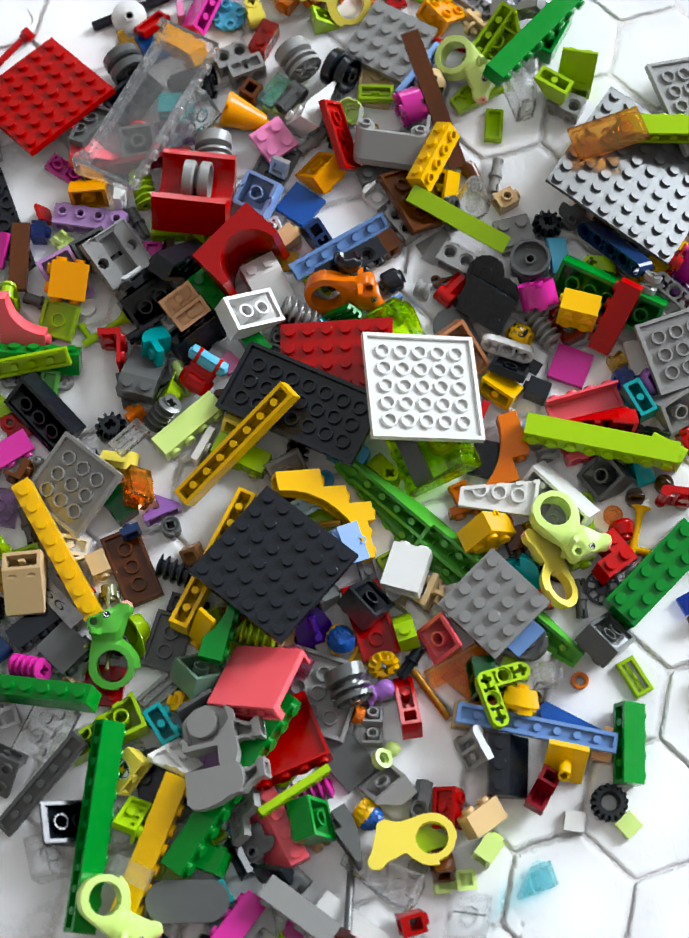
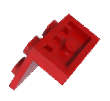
M120 327L97 328V336L102 350H116V363L119 372H121L127 360L125 352H128L125 334H122Z

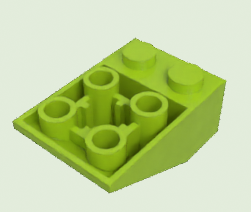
M563 47L558 73L574 81L572 93L589 100L599 52L581 50L574 47Z

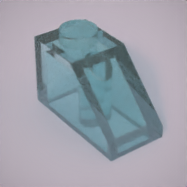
M543 858L532 862L533 866L528 869L517 894L518 900L559 885L550 860L545 862Z

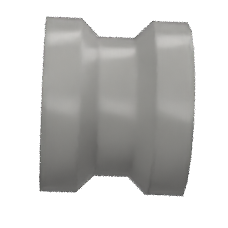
M419 278L412 295L415 297L420 296L423 300L427 301L433 284L425 283Z

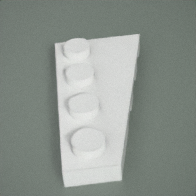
M540 479L525 482L516 481L514 483L503 482L492 485L461 486L458 507L489 512L496 509L499 513L529 518V510L539 494Z

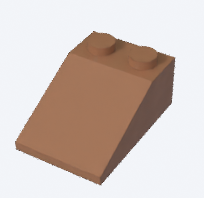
M455 319L434 334L437 336L472 337L477 377L488 370L490 361L463 319Z

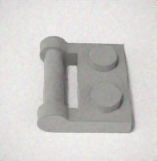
M478 724L471 727L470 731L463 736L456 737L453 741L468 773L494 758L490 746L483 737V728ZM473 739L475 744L467 749V742Z

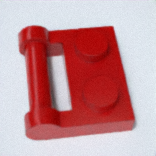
M663 485L660 490L661 494L654 501L655 505L659 508L665 505L675 506L677 509L689 508V487Z

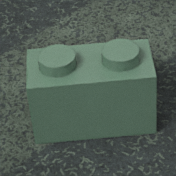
M198 653L174 657L169 678L192 700L201 691L208 689L213 691L224 668L220 665L200 661Z

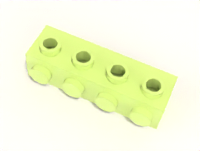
M207 391L151 438L153 446L167 461L171 458H176L186 445L190 446L199 434H204L208 426L220 421L224 417L225 412L217 409L215 406L218 399L210 391Z

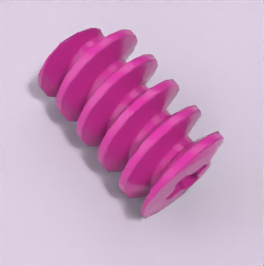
M14 653L9 659V675L50 679L52 675V665L43 657Z
M329 775V779L324 778L294 799L306 794L317 798L320 796L323 800H326L328 794L331 799H334L335 791L331 775Z

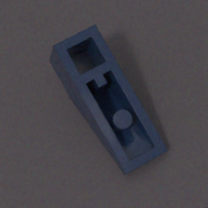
M319 217L311 219L299 228L302 233L301 235L313 250L333 239Z

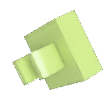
M61 229L49 239V242L54 248L59 250L69 245L75 239L65 230Z

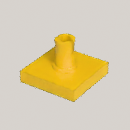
M549 739L543 767L546 764L559 771L558 778L560 781L581 784L590 747Z

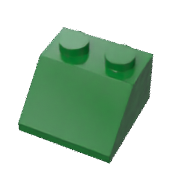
M306 794L286 802L287 816L291 824V836L295 843L312 845L336 841L328 801Z

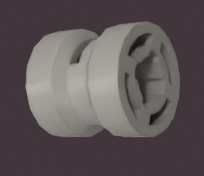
M646 270L643 275V282H640L639 285L644 287L643 293L654 296L657 292L656 287L663 278L655 272Z

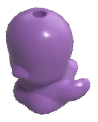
M382 679L375 685H370L368 688H373L374 695L366 700V702L371 707L377 700L384 701L391 697L395 692V686L392 681Z

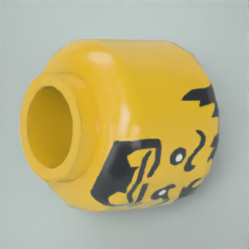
M515 322L507 327L505 337L519 343L531 345L534 333H532L531 327Z

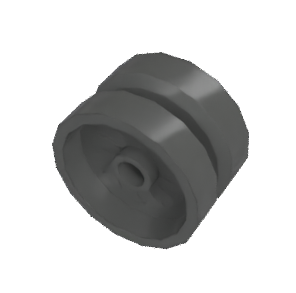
M131 42L115 46L106 54L103 60V65L111 75V79L116 86L139 67L143 68L147 73L149 70V65L141 55L139 48Z
M531 238L516 243L512 248L510 254V273L512 277L518 278L519 284L527 281L531 283L536 281L535 279L548 277L551 255L546 244Z

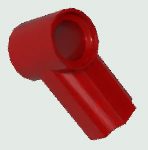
M457 272L445 286L441 285L435 291L433 298L444 308H450L464 288L466 277L462 273Z

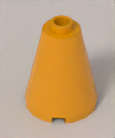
M230 92L218 124L222 125V127L256 131L270 120L266 119L268 115L237 94Z

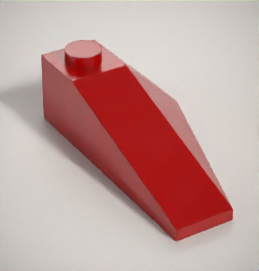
M628 406L568 419L633 433L639 424L636 409H631Z

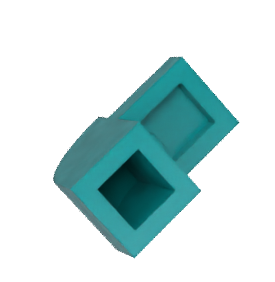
M165 326L150 328L143 333L141 356H148L156 367L163 366L164 353L170 352L171 335Z
M521 553L520 561H517L515 558L505 559L536 589H540L539 576L541 568L539 563L532 559V556Z

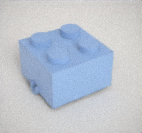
M248 168L242 181H239L237 184L238 189L232 202L240 207L247 202L263 218L268 220L271 218L285 187Z
M357 520L328 531L359 555V558L352 565L370 558L365 545L366 537L361 534Z

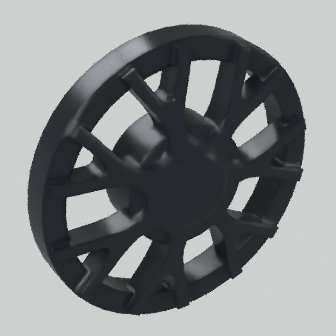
M591 573L585 580L586 595L592 603L603 606L599 602V597L604 596L605 598L612 590L610 584L616 583L617 585L619 579L615 577L614 581H610L602 586L599 581L595 580L594 574ZM588 582L594 583V588L588 587ZM592 591H595L597 594L595 598H592L590 595Z

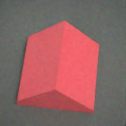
M443 611L439 612L416 631L418 639L427 648L426 652L435 666L462 651L463 644Z

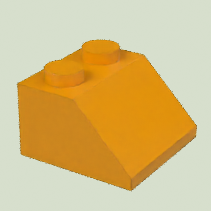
M318 152L295 176L315 193L327 194L337 182L345 177L348 171L339 169L335 153Z
M79 179L69 182L68 194L72 205H87L92 208L109 207L106 179Z

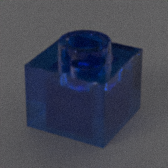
M31 220L30 238L33 245H48V238H51V227H48L46 220Z
M625 365L613 371L611 380L618 379L617 387L620 392L622 385L636 379L633 370H629L628 366Z

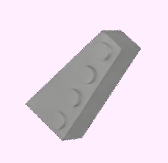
M275 875L271 876L258 895L261 899L259 901L261 905L268 910L271 907L278 912L276 915L285 922L288 920L294 924L293 928L302 935L306 933L311 938H333L342 926Z

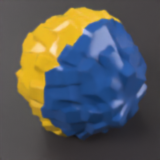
M335 624L330 627L329 632L326 633L325 642L326 647L329 648L332 654L339 656L355 649L356 638L351 627H348L346 624Z
M369 798L361 800L352 813L357 828L365 831L376 830L377 823L384 818L381 807Z

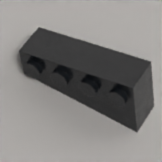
M194 238L158 251L149 259L150 264L147 269L164 281H186L201 269L192 255L203 243Z

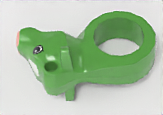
M123 600L116 606L96 615L89 616L86 621L89 634L91 635L88 662L89 675L99 687L112 691L119 690V688L129 684L135 676L136 669L141 668L137 651L123 639L128 619L134 612L132 602ZM111 650L122 653L128 662L126 675L117 682L106 680L99 671L100 659Z

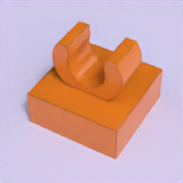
M129 404L125 407L127 413L124 416L129 425L135 430L143 424V418L147 414L140 404H137L135 407Z

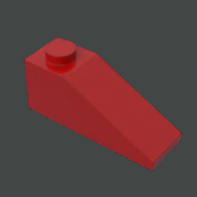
M408 676L405 680L394 678V693L403 740L423 737L422 719L412 676Z

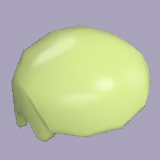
M350 97L341 99L339 102H341L348 126L357 125L359 108L362 106L361 103Z

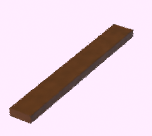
M415 29L401 34V39L419 89L424 97L423 100L427 106L428 114L431 116L432 125L434 126L436 122L452 123L419 30ZM457 141L446 162L449 170L460 168L466 163L459 141Z

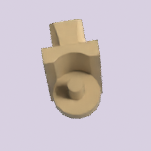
M469 8L465 10V16L461 20V24L466 27L464 34L467 36L473 34L478 37L488 22H484L481 19L482 15L478 10L472 11Z
M433 572L432 576L427 575L424 584L425 592L421 593L420 600L413 598L416 604L429 613L433 604L437 605L446 595L444 593L446 587L442 585L444 581L439 578L438 573Z

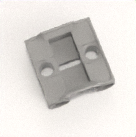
M124 218L117 220L108 228L79 246L88 261L91 260L89 263L91 264L92 272L100 278L103 276L101 280L110 293L117 290L125 281L150 264V254ZM127 243L133 246V250L128 248ZM120 251L122 255L112 261L110 257ZM98 262H102L105 269L100 268Z

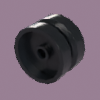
M334 48L329 52L322 64L320 71L321 83L328 85L335 81V90L343 94L349 93L360 78L363 65L362 60L345 50Z

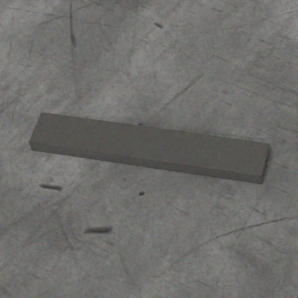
M73 730L0 816V829L8 837H11L39 805L38 802L44 799L88 747L89 743L76 730Z

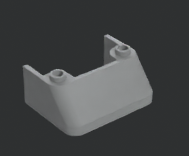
M360 106L353 160L358 164L410 171L429 136L431 116H427L426 126H414L411 129V133L375 129V123L371 119L362 118L363 107Z

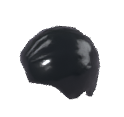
M335 251V266L341 273L347 275L354 274L361 268L363 256L360 255L359 257L357 251Z

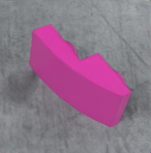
M54 153L43 167L68 184L72 181L81 180L84 176L82 169L68 167V162L57 153Z

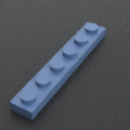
M380 212L289 263L288 266L294 278L298 281L314 272L316 267L333 259L335 251L346 252L380 234L390 226L383 213Z

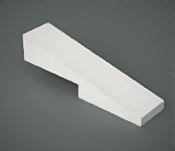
M326 890L316 906L342 925L341 928H344L345 903ZM353 909L352 932H349L353 937L393 938Z

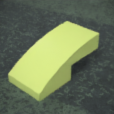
M475 868L456 870L454 882L434 883V895L478 890Z

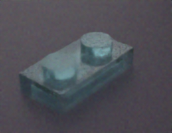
M277 72L259 94L257 102L272 110L274 103L285 92L291 80Z

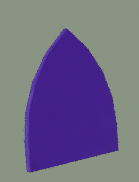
M315 606L295 629L298 645L309 648L325 642L326 633L329 632L330 627L333 625L327 615Z

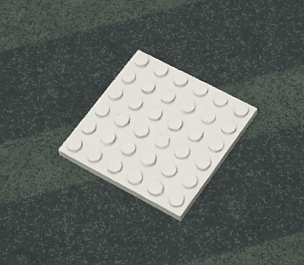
M362 332L361 344L371 439L484 443L486 439L472 337Z

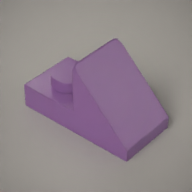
M154 494L159 508H151L142 516L146 526L150 527L161 522L166 516H174L181 513L182 508L179 502Z

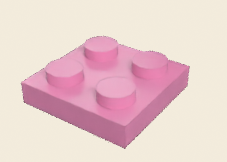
M279 116L249 134V139L269 165L274 155L283 157L299 146V142Z

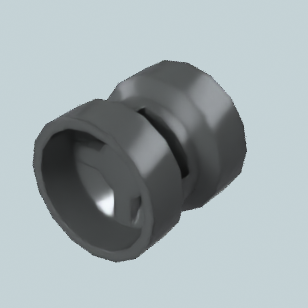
M172 515L164 517L161 522L164 536L170 540L178 538L182 532L179 519Z

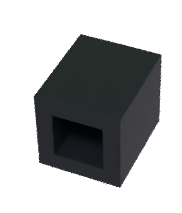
M531 375L529 381L525 380L523 384V399L544 407L553 383Z

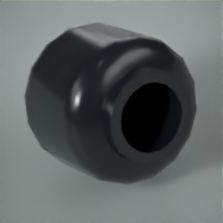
M390 268L379 275L380 281L378 286L382 292L386 291L388 295H393L404 288L406 280L400 269Z

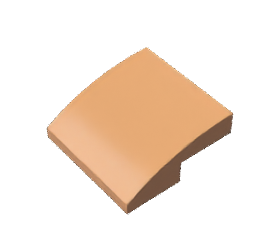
M188 280L157 302L180 332H183L211 311L202 296L196 292Z

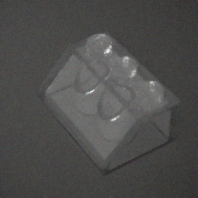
M33 706L11 748L44 765L74 730L82 714L79 711Z

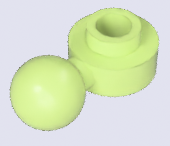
M389 741L385 748H380L373 752L371 761L374 767L378 770L390 767L393 761L392 757H396L401 751L399 743Z

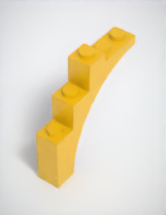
M320 468L278 471L273 474L270 479L272 490L280 496L300 499L314 504L331 514L335 519H341L343 525L357 520L361 534L366 537L365 545L370 558L361 561V563H370L375 558L376 548L372 544V529L369 525L375 520L376 512L374 507H372L371 501L349 503L350 494L346 490V485L324 486L325 480L324 476L321 475Z

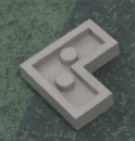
M251 789L231 811L230 826L232 844L234 846L240 847L251 837L249 819L261 807L258 790Z

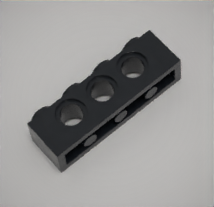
M377 236L346 251H357L359 257L362 255L370 258V260L363 258L361 266L363 267V273L370 271L375 266H382L386 262L385 260L388 252ZM334 258L316 267L314 272L324 269L339 272L335 266ZM330 286L320 287L324 294L328 291H336L335 288Z

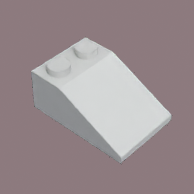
M331 82L316 91L293 110H289L285 116L286 127L300 137L317 129L323 118L318 101L322 99L330 100L336 82Z
M272 251L239 267L240 276L249 292L270 288L280 308L288 295L291 296V301L296 299Z
M270 288L223 297L215 308L230 341L249 337L286 320Z

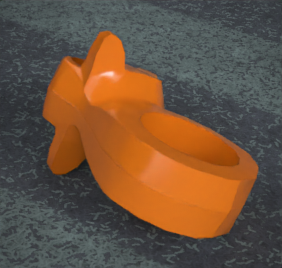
M363 267L358 270L355 276L333 270H319L311 274L305 284L304 297L307 305L312 310H317V313H322V315L347 303H351L357 308L368 310L376 316L382 315L386 308L374 273L369 271L363 273ZM322 286H330L335 288L339 295L332 299H321L313 291Z

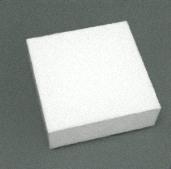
M566 809L563 831L584 834L586 812Z

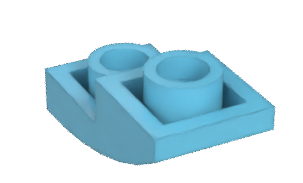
M564 237L546 238V246L550 250L551 275L557 273L563 258L567 254L569 255Z

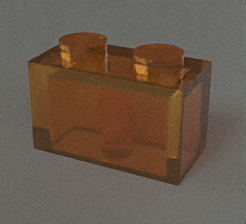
M130 464L122 478L124 505L145 511L155 499L151 471Z

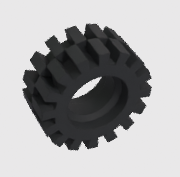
M602 784L591 795V811L593 810V815L595 817L598 816L601 821L615 822L628 809L629 799L626 798L627 794L622 791V787H617V784ZM611 795L616 799L617 806L614 810L609 811L602 806L601 801L604 796Z

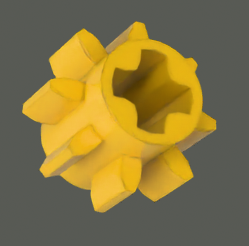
M174 691L173 695H168L166 704L170 706V712L176 713L175 710L180 704L190 701V699H188L184 692Z

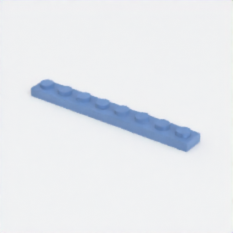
M460 701L457 705L455 723L469 726L478 724L484 729L544 741L554 739L590 747V750L609 754L616 753L619 733L535 716L519 715L507 711L509 723L504 728L497 730L489 724L483 706ZM498 716L495 718V720L500 721V723L503 721V719L498 718Z

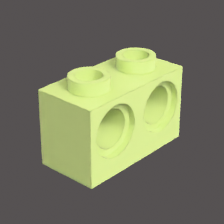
M488 831L471 857L488 869L505 845L502 841L503 838L494 831L492 834Z

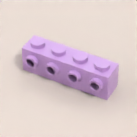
M56 202L51 223L56 231L63 229L70 233L86 234L101 225L103 229H106L122 218L129 224L128 213L122 210L113 211L103 207L92 208L87 205L78 206L68 202Z

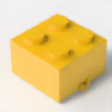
M565 287L564 292L560 296L559 301L561 302L555 323L565 328H576L581 332H592L601 308L602 296Z
M494 509L492 512L481 511L456 534L466 553L486 554L491 548L498 551V548L502 544L509 542L511 537L517 532L507 513H499Z

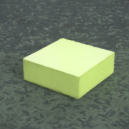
M630 810L614 824L627 840L644 826Z

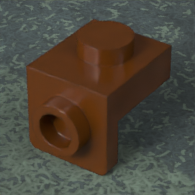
M24 457L15 473L4 470L3 473L6 481L14 485L27 477L30 478L34 472V465L30 459Z

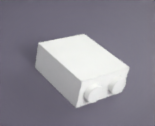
M404 540L400 542L394 541L380 581L382 590L420 600L433 559L432 550L424 545H411Z

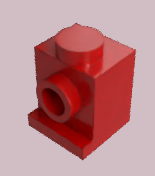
M420 908L395 914L398 932L403 938L428 932L429 918L427 913ZM414 918V923L410 925L409 920Z

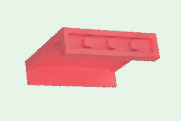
M618 379L614 381L606 380L596 386L588 385L578 391L570 390L561 396H550L544 405L547 416L568 420L624 406L617 387ZM559 448L566 468L591 461L596 456H588L576 451L568 452Z
M236 645L207 701V705L221 708L227 705L234 710L235 717L253 718L259 715L264 720L282 721L285 713L280 705L300 664H310L311 661L303 649Z

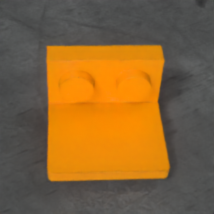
M423 0L415 16L419 20L437 28L438 31L435 36L440 38L444 35L450 23L461 21L464 18L465 12L453 0Z

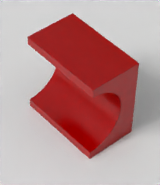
M164 148L162 152L163 163L159 192L152 191L150 196L152 230L212 236L231 215L232 200L237 189L236 155ZM186 159L196 160L198 169L202 161L213 163L211 197L181 194V179Z
M245 202L192 256L203 272L228 297L238 294L235 287V279L239 267L246 260L255 255L270 251L283 260H286L290 254L278 231Z

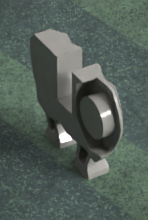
M205 705L195 709L183 722L182 731L185 739H181L183 754L193 758L218 752L219 756L218 766L185 773L187 804L193 810L205 812L216 809L237 796L248 794L253 786L262 779H272L270 761L264 756L258 757L250 767H242L240 764L242 754L239 744L242 741L255 740L257 738L267 739L265 721L259 715L254 716L250 721L235 719L234 710L227 705H224L223 708Z

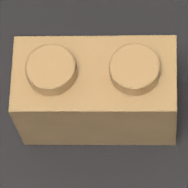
M484 795L476 800L477 804L475 806H469L461 811L462 815L457 818V821L468 840L481 838L508 817L496 795L490 797Z

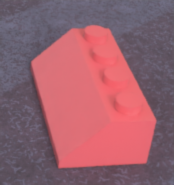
M274 785L267 791H259L261 806L278 796ZM284 805L263 819L259 817L257 812L249 819L250 825L256 821L260 822L265 835L275 836L273 848L265 853L263 857L267 865L293 869L310 860V855L305 845L295 843L291 836V824Z

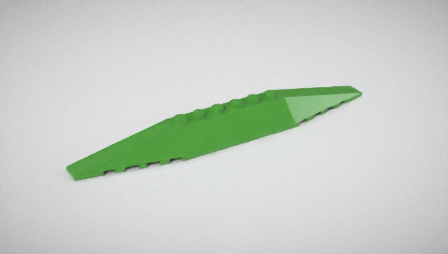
M355 460L352 467L337 461L334 468L349 486L352 485L357 491L356 494L361 500L364 499L365 502L371 501L376 515L382 521L381 524L386 530L389 529L392 532L396 541L404 540L411 545H424L432 550L433 559L429 570L438 573L439 578L447 585L458 583L484 557L482 554L466 553L455 531L426 507L359 461ZM542 611L534 621L547 634L549 641L547 651L552 653L551 656L573 668L585 653Z

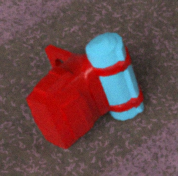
M195 344L188 351V357L191 359L190 364L183 368L178 378L181 385L191 392L203 396L213 387V380L216 376L222 377L228 372L229 364L205 350L204 347Z

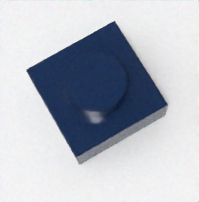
M138 522L127 523L122 529H119L124 542L142 535Z

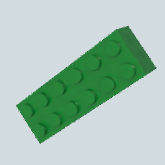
M568 254L563 258L554 278L559 298L561 293L564 292L565 287L602 296V304L598 316L600 313L604 314L606 310L604 307L608 297L612 298L614 294L612 289L616 281L621 280V278ZM641 292L624 328L635 332L634 325L662 317L669 300L656 294L650 296Z
M685 518L678 521L600 602L628 630L634 628L689 570V522Z

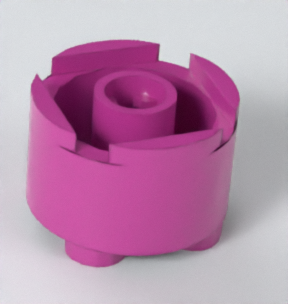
M412 86L392 94L396 104L394 111L396 116L401 117L400 121L403 128L427 119V106L423 105L422 99L424 97L418 86Z
M552 277L538 278L534 282L530 283V281H527L517 286L524 313L533 311L535 308L538 311L549 309L548 306L559 304L555 282Z

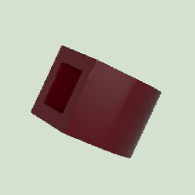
M545 764L523 806L541 816L560 781L558 778L559 771Z

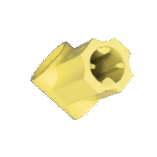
M103 450L100 457L116 470L124 474L135 475L140 455L132 451L120 453Z

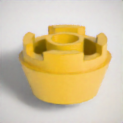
M517 683V686L508 685L502 695L507 711L510 709V711L519 715L536 716L537 709H539L538 694L536 690L530 689L529 685Z

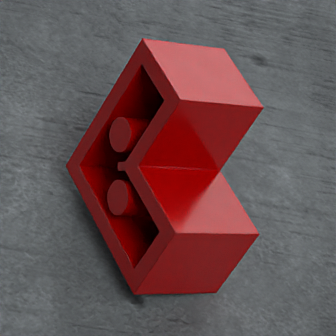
M614 528L606 532L612 538L611 548L606 552L598 553L602 559L591 570L602 586L630 568L638 558Z

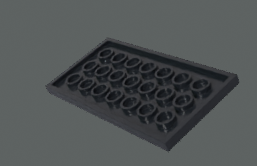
M250 341L215 405L216 408L244 419L280 381L287 383L301 398L268 431L352 467L370 433L366 389Z

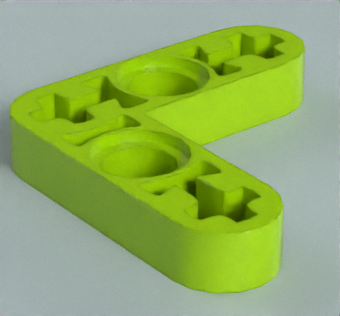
M518 661L483 671L476 676L474 680L476 690L489 724L494 729L500 730L509 723V715L498 688L525 680L530 674V667L527 663ZM518 668L519 670L524 671L523 674L516 673L512 675V673L515 672ZM498 672H504L507 680L501 681L498 678ZM481 680H488V683H481ZM487 696L495 697L496 705H490L487 701ZM497 716L503 719L501 723L495 720Z

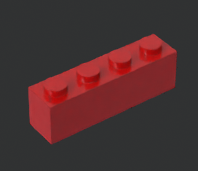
M625 277L620 281H616L612 289L614 294L612 298L608 297L604 305L606 310L604 314L600 313L596 321L598 326L596 330H592L587 339L590 341L588 347L608 357L644 288L643 286Z

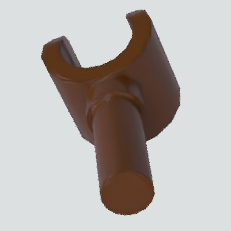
M438 275L432 276L431 282L439 281L433 284V287L438 289L442 283L450 281L454 275L440 278Z

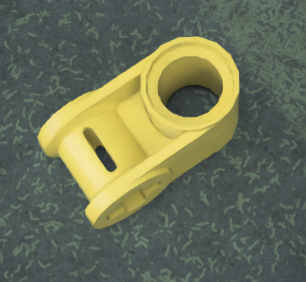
M244 0V9L249 29L267 26L266 14L260 0Z

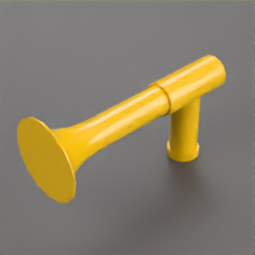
M632 504L631 506L635 509L636 515L629 547L635 554L645 556L650 549L639 547L638 538L643 517L651 508L640 504Z

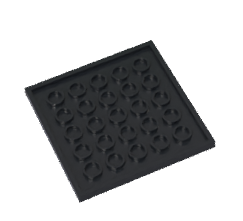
M266 486L189 569V574L275 642L282 645L359 558V555L269 486Z

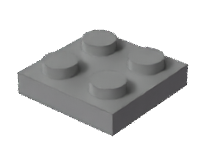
M527 213L492 222V227L511 237L502 253V257L510 255L516 243L524 239H536Z

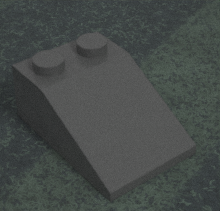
M134 345L120 372L115 387L117 396L154 406L170 354L164 353L163 366L156 367L148 356H141V347Z
M607 611L589 623L574 640L582 651L587 652L592 657V661L597 666L604 668L628 648L636 638Z

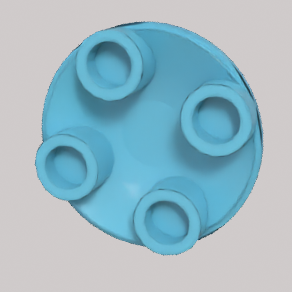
M222 0L212 23L221 31H234L243 25L246 19L245 9L237 2Z

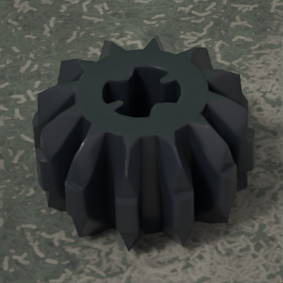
M550 209L547 210V213L541 210L540 214L534 216L532 227L534 234L538 233V239L544 237L546 241L548 237L555 238V236L560 235L563 223H561L562 218L557 217V212L552 214Z
M111 411L110 415L107 416L104 413V418L98 417L99 423L95 424L96 435L101 437L102 442L108 440L110 445L113 440L119 443V437L125 438L124 432L128 431L127 426H125L127 422L125 419H122L121 414L115 416L114 412Z

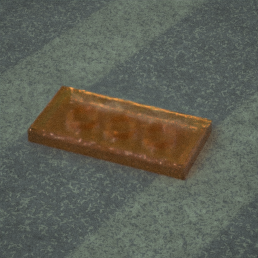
M637 105L567 129V134L579 162L650 139V134Z

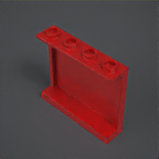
M305 690L292 695L302 703L300 710L288 723L289 726L286 732L281 734L277 740L275 749L270 751L266 757L270 761L272 779H262L254 786L258 791H267L273 785L286 783L292 777L305 775L311 769L322 767L333 760ZM239 717L236 719H240L242 721H250L252 718Z

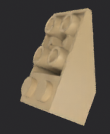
M41 549L2 553L1 573L6 617L45 613L48 559Z

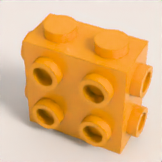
M56 256V259H52V262L47 264L46 273L50 274L49 281H45L44 292H47V296L51 297L50 301L61 302L62 299H67L69 304L80 305V302H85L90 265L86 264L85 260L75 259V262H69L67 257Z

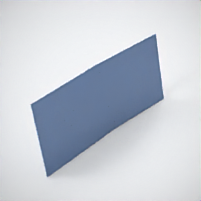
M533 620L508 648L519 657L545 630Z

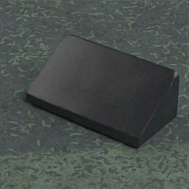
M251 864L253 873L260 883L266 884L271 876L275 875L288 886H292L293 869L276 865Z

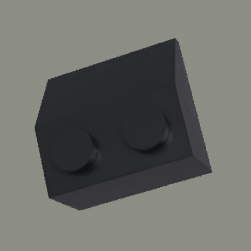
M370 577L349 587L336 602L341 610L362 631L374 626L395 607V604Z

